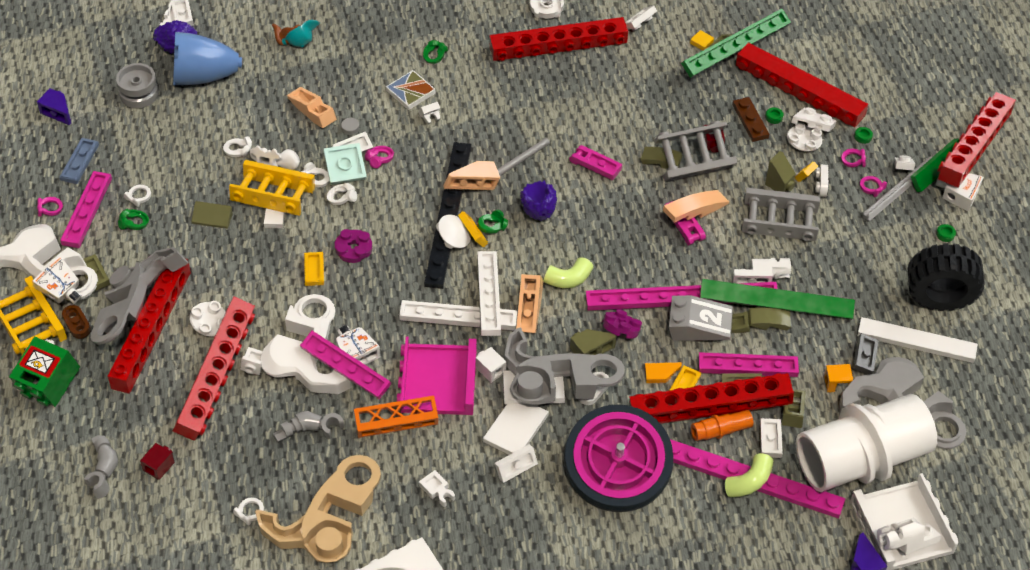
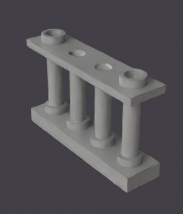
M714 121L708 126L670 134L668 131L659 133L654 140V144H663L669 167L668 171L663 175L664 181L667 182L734 167L738 163L736 156L730 157L727 155L721 130L727 126V122L720 123V121ZM714 132L720 154L719 160L713 161L710 159L704 138L706 133ZM697 136L703 158L701 164L693 162L687 137ZM680 140L686 162L685 167L678 168L676 166L669 141Z
M746 187L744 204L750 205L749 219L744 218L742 233L802 239L804 241L817 240L819 227H813L812 221L813 212L818 213L820 196ZM757 206L768 207L767 221L756 220ZM776 208L787 209L786 223L775 222ZM794 210L805 211V225L794 224Z

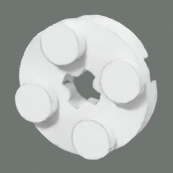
M530 0V9L534 16L539 19L557 18L561 15L564 8V0Z

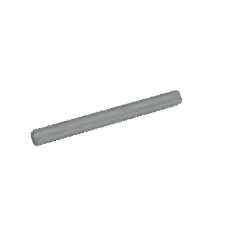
M928 157L863 212V219L871 221L911 187L913 182L910 176L932 157Z

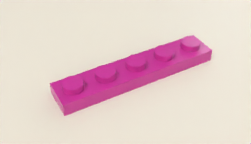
M93 171L62 235L61 245L80 248L112 180L111 174Z
M313 330L300 344L303 350L379 400L391 385L388 379Z
M699 352L698 356L699 372L762 373V376L789 373V377H798L799 374L798 356Z

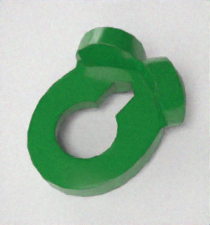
M437 40L429 41L423 51L424 60L430 64L440 62L448 51V47L443 42ZM435 47H439L437 58L430 59L428 57L429 53L434 51Z
M128 208L120 213L118 219V226L121 230H126L127 227L141 230L149 223V217L146 213L140 210H129ZM127 217H139L143 222L135 224L133 221L128 220Z
M494 210L492 214L481 216L477 226L484 233H497L500 230L504 231L506 229L508 220L504 218L501 210ZM489 220L496 223H494V226L489 227L484 224V221Z

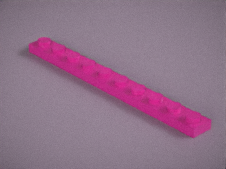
M776 282L737 283L778 289ZM701 285L586 291L587 311L671 307L672 296L692 295L700 297ZM714 301V302H718V303H722V304H734V303Z
M670 439L673 448V463L726 480L727 477L743 475L751 468V466ZM770 473L767 482L757 490L838 519L846 499L826 491H816L811 486Z

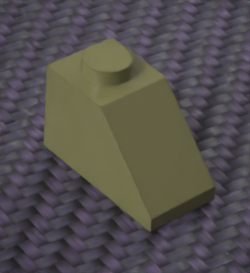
M779 151L769 161L765 185L775 191L790 192L795 186L796 173L782 151Z
M590 329L577 332L570 338V349L574 354H604L615 348L616 345L615 334Z

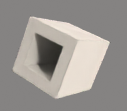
M490 347L477 355L476 369L492 383L503 375V371H506V361Z

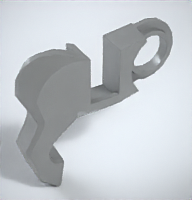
M174 247L157 250L144 261L136 262L135 267L122 266L112 274L110 278L112 286L110 291L105 292V296L114 304L100 310L91 332L93 343L101 345L111 342L123 331L126 321L137 320L144 304L146 290L165 269L174 272L189 263Z
M517 328L508 337L505 361L507 368L515 375L510 390L518 400L527 404L540 405L555 401L556 385L554 377H571L575 399H593L597 387L615 386L624 377L625 367L622 361L615 356L609 354L590 355L573 353L529 356L526 355L527 340L521 328ZM603 365L611 367L616 373L609 378H600L592 373V369Z
M901 357L886 358L881 361L876 373L854 377L853 381L848 384L842 392L839 401V416L842 408L852 403L860 405V397H868L883 404L902 396L913 394L921 388L924 376L917 365L909 359ZM937 391L923 402L929 409L934 423L944 420L955 426L957 435L953 438H942L937 435L936 446L941 449H953L960 446L965 440L966 427L960 418L952 414L953 401L940 391Z

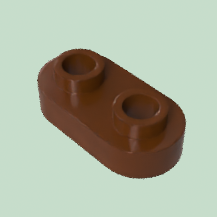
M77 305L65 307L62 311V317L72 336L77 339L87 337L90 334L91 328L81 308Z

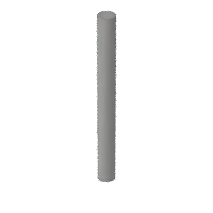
M544 138L498 168L499 176L550 144L549 139Z

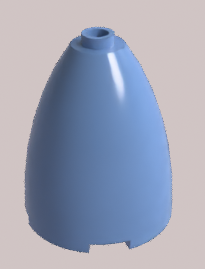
M175 32L173 85L210 83L228 77L237 72L238 68H242V57H239V53L223 43L201 35Z

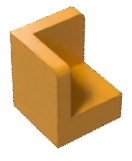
M850 364L826 365L824 379L827 392H835L837 383H850L853 381Z

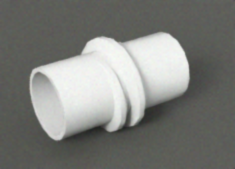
M908 394L877 406L849 404L842 408L838 420L801 432L796 438V452L802 471L810 485L819 492L827 491L857 479L865 484L871 483L875 478L880 481L887 480L892 475L893 466L931 453L937 446V431L932 415L925 403L914 394Z

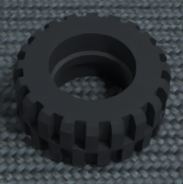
M942 243L943 245L937 246L936 244L932 245L931 248L926 247L921 250V253L918 252L914 255L907 267L909 293L913 300L922 307L926 306L930 310L938 309V311H953L956 308L961 309L967 304L971 305L981 296L985 288L983 264L978 254L966 246L961 247L959 244L949 245L948 243Z

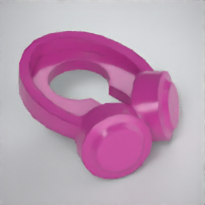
M376 146L366 151L365 160L369 161L371 167L379 168L382 163H388L393 159L394 151L387 146ZM382 152L386 153L388 157H379L377 155Z

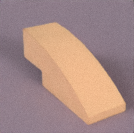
M302 87L287 95V98L298 110L321 128H325L337 120L333 108L324 104L320 96Z

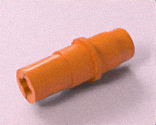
M744 410L720 416L712 415L711 418L692 423L690 430L695 441L712 438L720 439L724 435L752 428L754 422L751 412Z

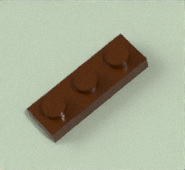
M750 97L733 100L732 105L751 141L768 139L770 134Z

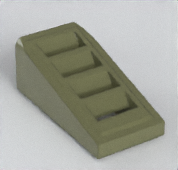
M793 389V398L801 400L793 399L794 405H784L782 425L802 428L806 391Z

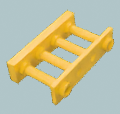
M245 160L243 163L244 179L240 186L229 185L231 201L300 216V198L303 192L313 194L315 190V175ZM251 180L261 182L258 189L248 188ZM269 184L279 186L275 193L265 191ZM286 188L296 190L292 197L282 195Z
M32 276L24 279L26 283L24 290L0 301V321L13 341L11 345L16 355L21 354V356L34 336L20 342L17 335L42 323H48L50 326L47 330L35 335V337L45 340L51 336H56L60 342L67 339L64 327L44 295L33 287L32 280L34 279ZM32 297L34 299L32 303L7 315H4L1 311L2 308L23 298ZM34 310L42 312L39 317L13 329L9 324L10 321Z

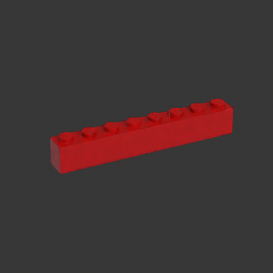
M749 42L737 54L736 66L741 70H745L756 78H760L770 85L783 90L785 93H789L799 100L812 105L814 108L828 113L847 125L856 127L866 116L868 103Z

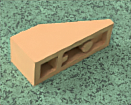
M476 161L449 173L443 187L444 189L494 190L500 176L494 162Z
M521 274L516 329L521 328L524 333H536L543 290V278L541 275Z

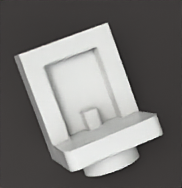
M248 347L245 356L241 359L240 370L249 374L260 375L262 370L260 357L263 351Z

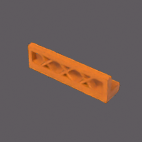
M434 395L354 409L358 438L438 424V413ZM431 402L432 411L423 412L418 409L422 403ZM403 406L413 409L411 414L407 416L399 413V410ZM385 409L393 413L389 419H383L378 415ZM369 413L373 416L369 422L360 423L359 414Z

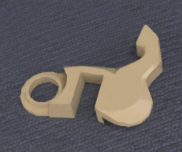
M354 455L344 459L337 466V471L330 476L316 493L305 515L289 526L279 525L278 514L256 510L255 513L261 534L280 549L303 548L318 562H337L345 558L351 550L352 523L330 515L328 511L333 504L363 516L373 502V490L379 484L381 478L379 465L375 460L363 455ZM354 467H365L371 472V478L362 485H353L345 478L346 473Z

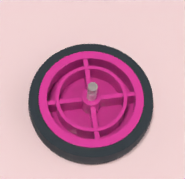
M608 405L589 412L575 424L565 445L564 465L573 489L587 503L606 511L629 512L645 507L662 493L669 482L673 470V448L664 427L649 413L628 405Z

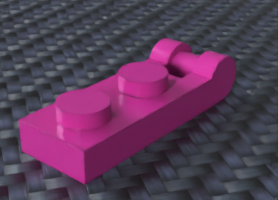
M580 145L576 149V153H573L569 158L571 163L584 166L611 180H614L622 169L621 163L583 145Z
M683 218L674 223L688 246L694 244V241L706 239L704 230L695 218L690 220Z

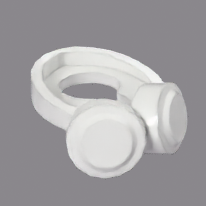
M249 136L244 137V139H231L224 144L223 150L230 157H245L250 153L252 141ZM232 144H237V145H239V147H244V148H243V149H239V148H238L237 150H230V149H229V146L232 145Z
M312 162L307 163L304 166V171H301L314 175L322 174L324 176L323 180H315V187H324L330 182L328 172L322 168H316Z
M345 182L331 188L327 193V199L332 205H341L347 201L355 202L357 200V193L354 186ZM346 192L339 200H334L336 193Z

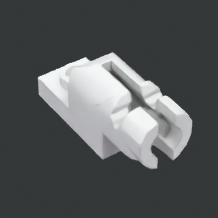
M775 258L752 259L750 270L734 269L732 283L772 282V278H790V258H780L779 262Z
M911 518L899 523H892L891 526L887 525L877 530V540L880 546L886 545L884 550L899 548L905 554H909L941 542V534L929 524L922 525L915 518Z

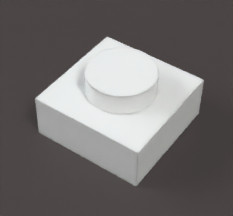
M900 156V158L895 157L894 166L896 169L914 170L915 162L909 156Z

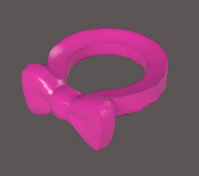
M847 149L841 156L842 163L847 167H856L861 164L862 167H866L865 149ZM849 154L861 156V159L854 163H849L845 160Z
M866 176L860 181L861 190L867 194H873L874 197H877L887 186L886 181L882 183L874 176ZM874 181L879 188H866L864 182Z
M56 197L38 198L37 200L38 217H41L42 213L54 216L62 211V201ZM54 202L59 208L55 211H48L42 208V205Z

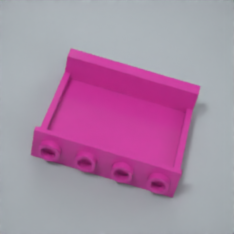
M406 336L405 344H401V356H404V360H400V372H403L402 377L398 378V389H401V393H397V401L434 395L438 414L473 415L477 339H469L468 346L409 344V337ZM431 402L422 403L418 409L423 412L432 411ZM408 406L401 408V413H411L413 411Z

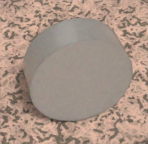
M347 118L341 123L342 132L346 135H354L360 129L359 122L355 118Z

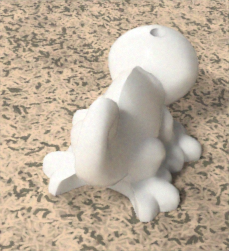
M258 145L250 149V157L259 163L277 167L281 166L290 170L296 169L300 163L299 156L290 149H286L282 153H278L276 149L271 151Z

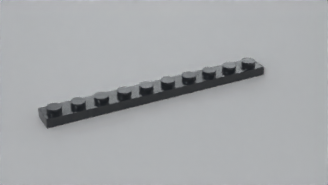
M453 143L447 177L449 173L469 164L472 144ZM444 189L437 223L445 215H455L458 217L463 189ZM435 229L424 287L443 289L451 249L445 246L444 240L437 229Z

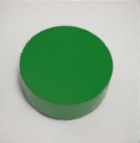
M772 107L766 111L765 118L769 123L778 124L782 122L784 113L781 109Z
M867 127L857 128L854 134L855 140L862 144L869 143L873 137V132Z
M948 224L940 225L936 232L937 238L943 242L954 240L956 235L955 228Z

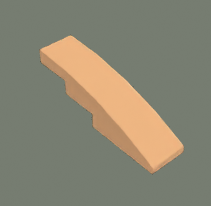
M718 190L705 191L664 205L663 212L675 223L683 218L687 220L696 216L702 218L729 204V201Z

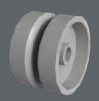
M132 63L126 65L117 73L116 83L122 103L132 108H143L155 102L159 90L155 72L150 66L142 63Z

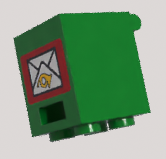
M34 336L9 378L13 381V386L20 390V394L25 398L31 399V397H34L43 406L47 407L49 404L56 407L74 376L79 371L80 365L68 350ZM36 377L40 378L37 384H33Z

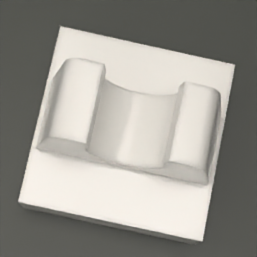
M438 102L421 107L418 113L429 124L431 122L430 116H434L436 121L440 119V106Z

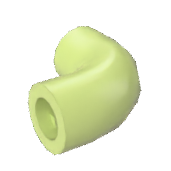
M577 258L573 267L568 270L550 265L543 282L562 289L574 288L582 284L589 277L594 267L592 262L586 258Z
M756 454L753 457L751 468L746 473L727 477L725 480L727 496L741 497L752 494L760 489L770 476L774 462L773 458L767 454Z

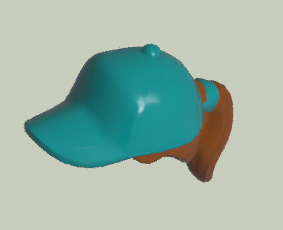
M308 20L302 25H296L292 28L285 27L281 29L276 24H272V27L274 28L275 38L279 45L290 44L302 48L312 41V31L320 22Z

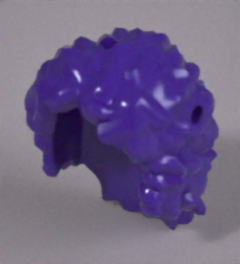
M174 20L158 26L154 30L153 39L161 45V48H164V51L174 54L175 32L197 35V31L187 22Z
M545 180L527 184L523 191L520 192L523 210L531 218L543 221L550 218L555 211L557 203L556 190L552 184H546Z

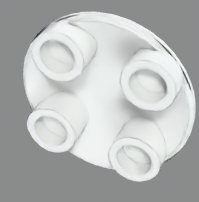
M798 122L788 131L787 140L798 150L814 151L822 145V131L817 128L807 127L804 123Z
M445 215L436 224V229L439 231L447 248H464L470 243L471 234L459 217Z
M217 301L203 302L192 308L190 323L198 333L205 336H215L226 311Z

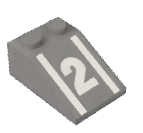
M692 295L672 296L669 320L672 340H731L733 306Z

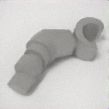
M302 411L295 414V417L290 419L291 422L288 423L286 421L280 424L281 430L273 433V436L279 442L293 435L294 431H319L322 429L323 435L330 439L331 430L328 427L330 425H337L342 429L344 428L343 418L336 413H330L322 417L310 411Z
M103 435L91 438L98 453V462L95 471L89 473L84 478L87 486L93 487V493L98 499L105 497L109 493L110 487L106 479L110 477L118 465L117 453L112 449L109 440Z

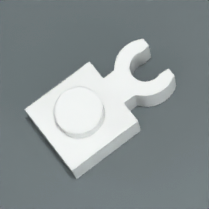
M436 470L419 481V486L430 498L438 497L439 503L443 507L447 506L445 497H450L453 501L455 500L454 492L447 489L448 483Z

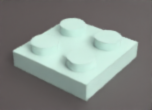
M360 143L324 148L323 152L330 185L367 178Z

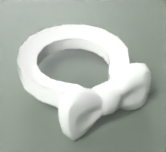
M136 185L129 192L124 193V199L137 207L141 203L148 201L151 197L150 188L145 185ZM139 189L147 192L143 198L137 199L132 196L134 191Z
M247 498L240 503L238 508L236 507L233 510L234 515L243 520L248 526L251 524V521L257 520L256 514L249 516L243 514V508L246 504L255 503L259 506V510L264 511L263 503L257 498Z

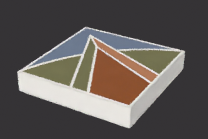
M413 70L386 86V91L408 110L435 94V88Z

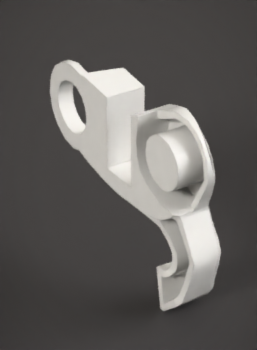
M46 224L29 226L21 230L12 243L0 247V269L2 267L16 268L24 271L28 276H32L33 279L60 255L75 275L86 274L88 276L87 283L80 289H76L82 295L79 300L91 295L96 289L98 276L95 271L87 267L79 253L68 247L45 266L42 265L61 250L52 228Z
M313 294L302 297L295 304L294 308L292 305L289 307L285 318L286 331L308 336L313 330L327 340L331 321L335 316L334 304L323 295ZM310 303H320L327 309L325 314L319 318H309L302 311ZM277 334L264 348L260 357V361H262L261 368L266 374L273 377L295 376L296 380H299L311 392L340 394L352 387L351 381L335 370L330 374L319 373L316 366L318 359L300 347L302 341Z

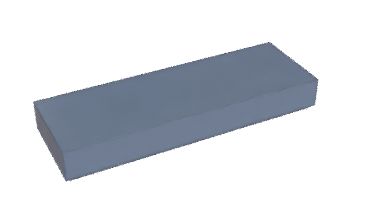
M85 138L80 139L59 177L60 181L78 184L99 146L98 141Z

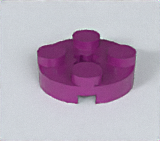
M344 229L335 240V252L345 262L357 263L361 259L369 257L372 253V240L370 234L366 231ZM351 244H356V245H358V246H355L354 248H351L350 245H351Z
M617 309L616 312H606L602 320L604 322L603 327L617 336H620L621 333L627 334L626 338H636L642 325L640 320L628 316L627 312L621 309Z

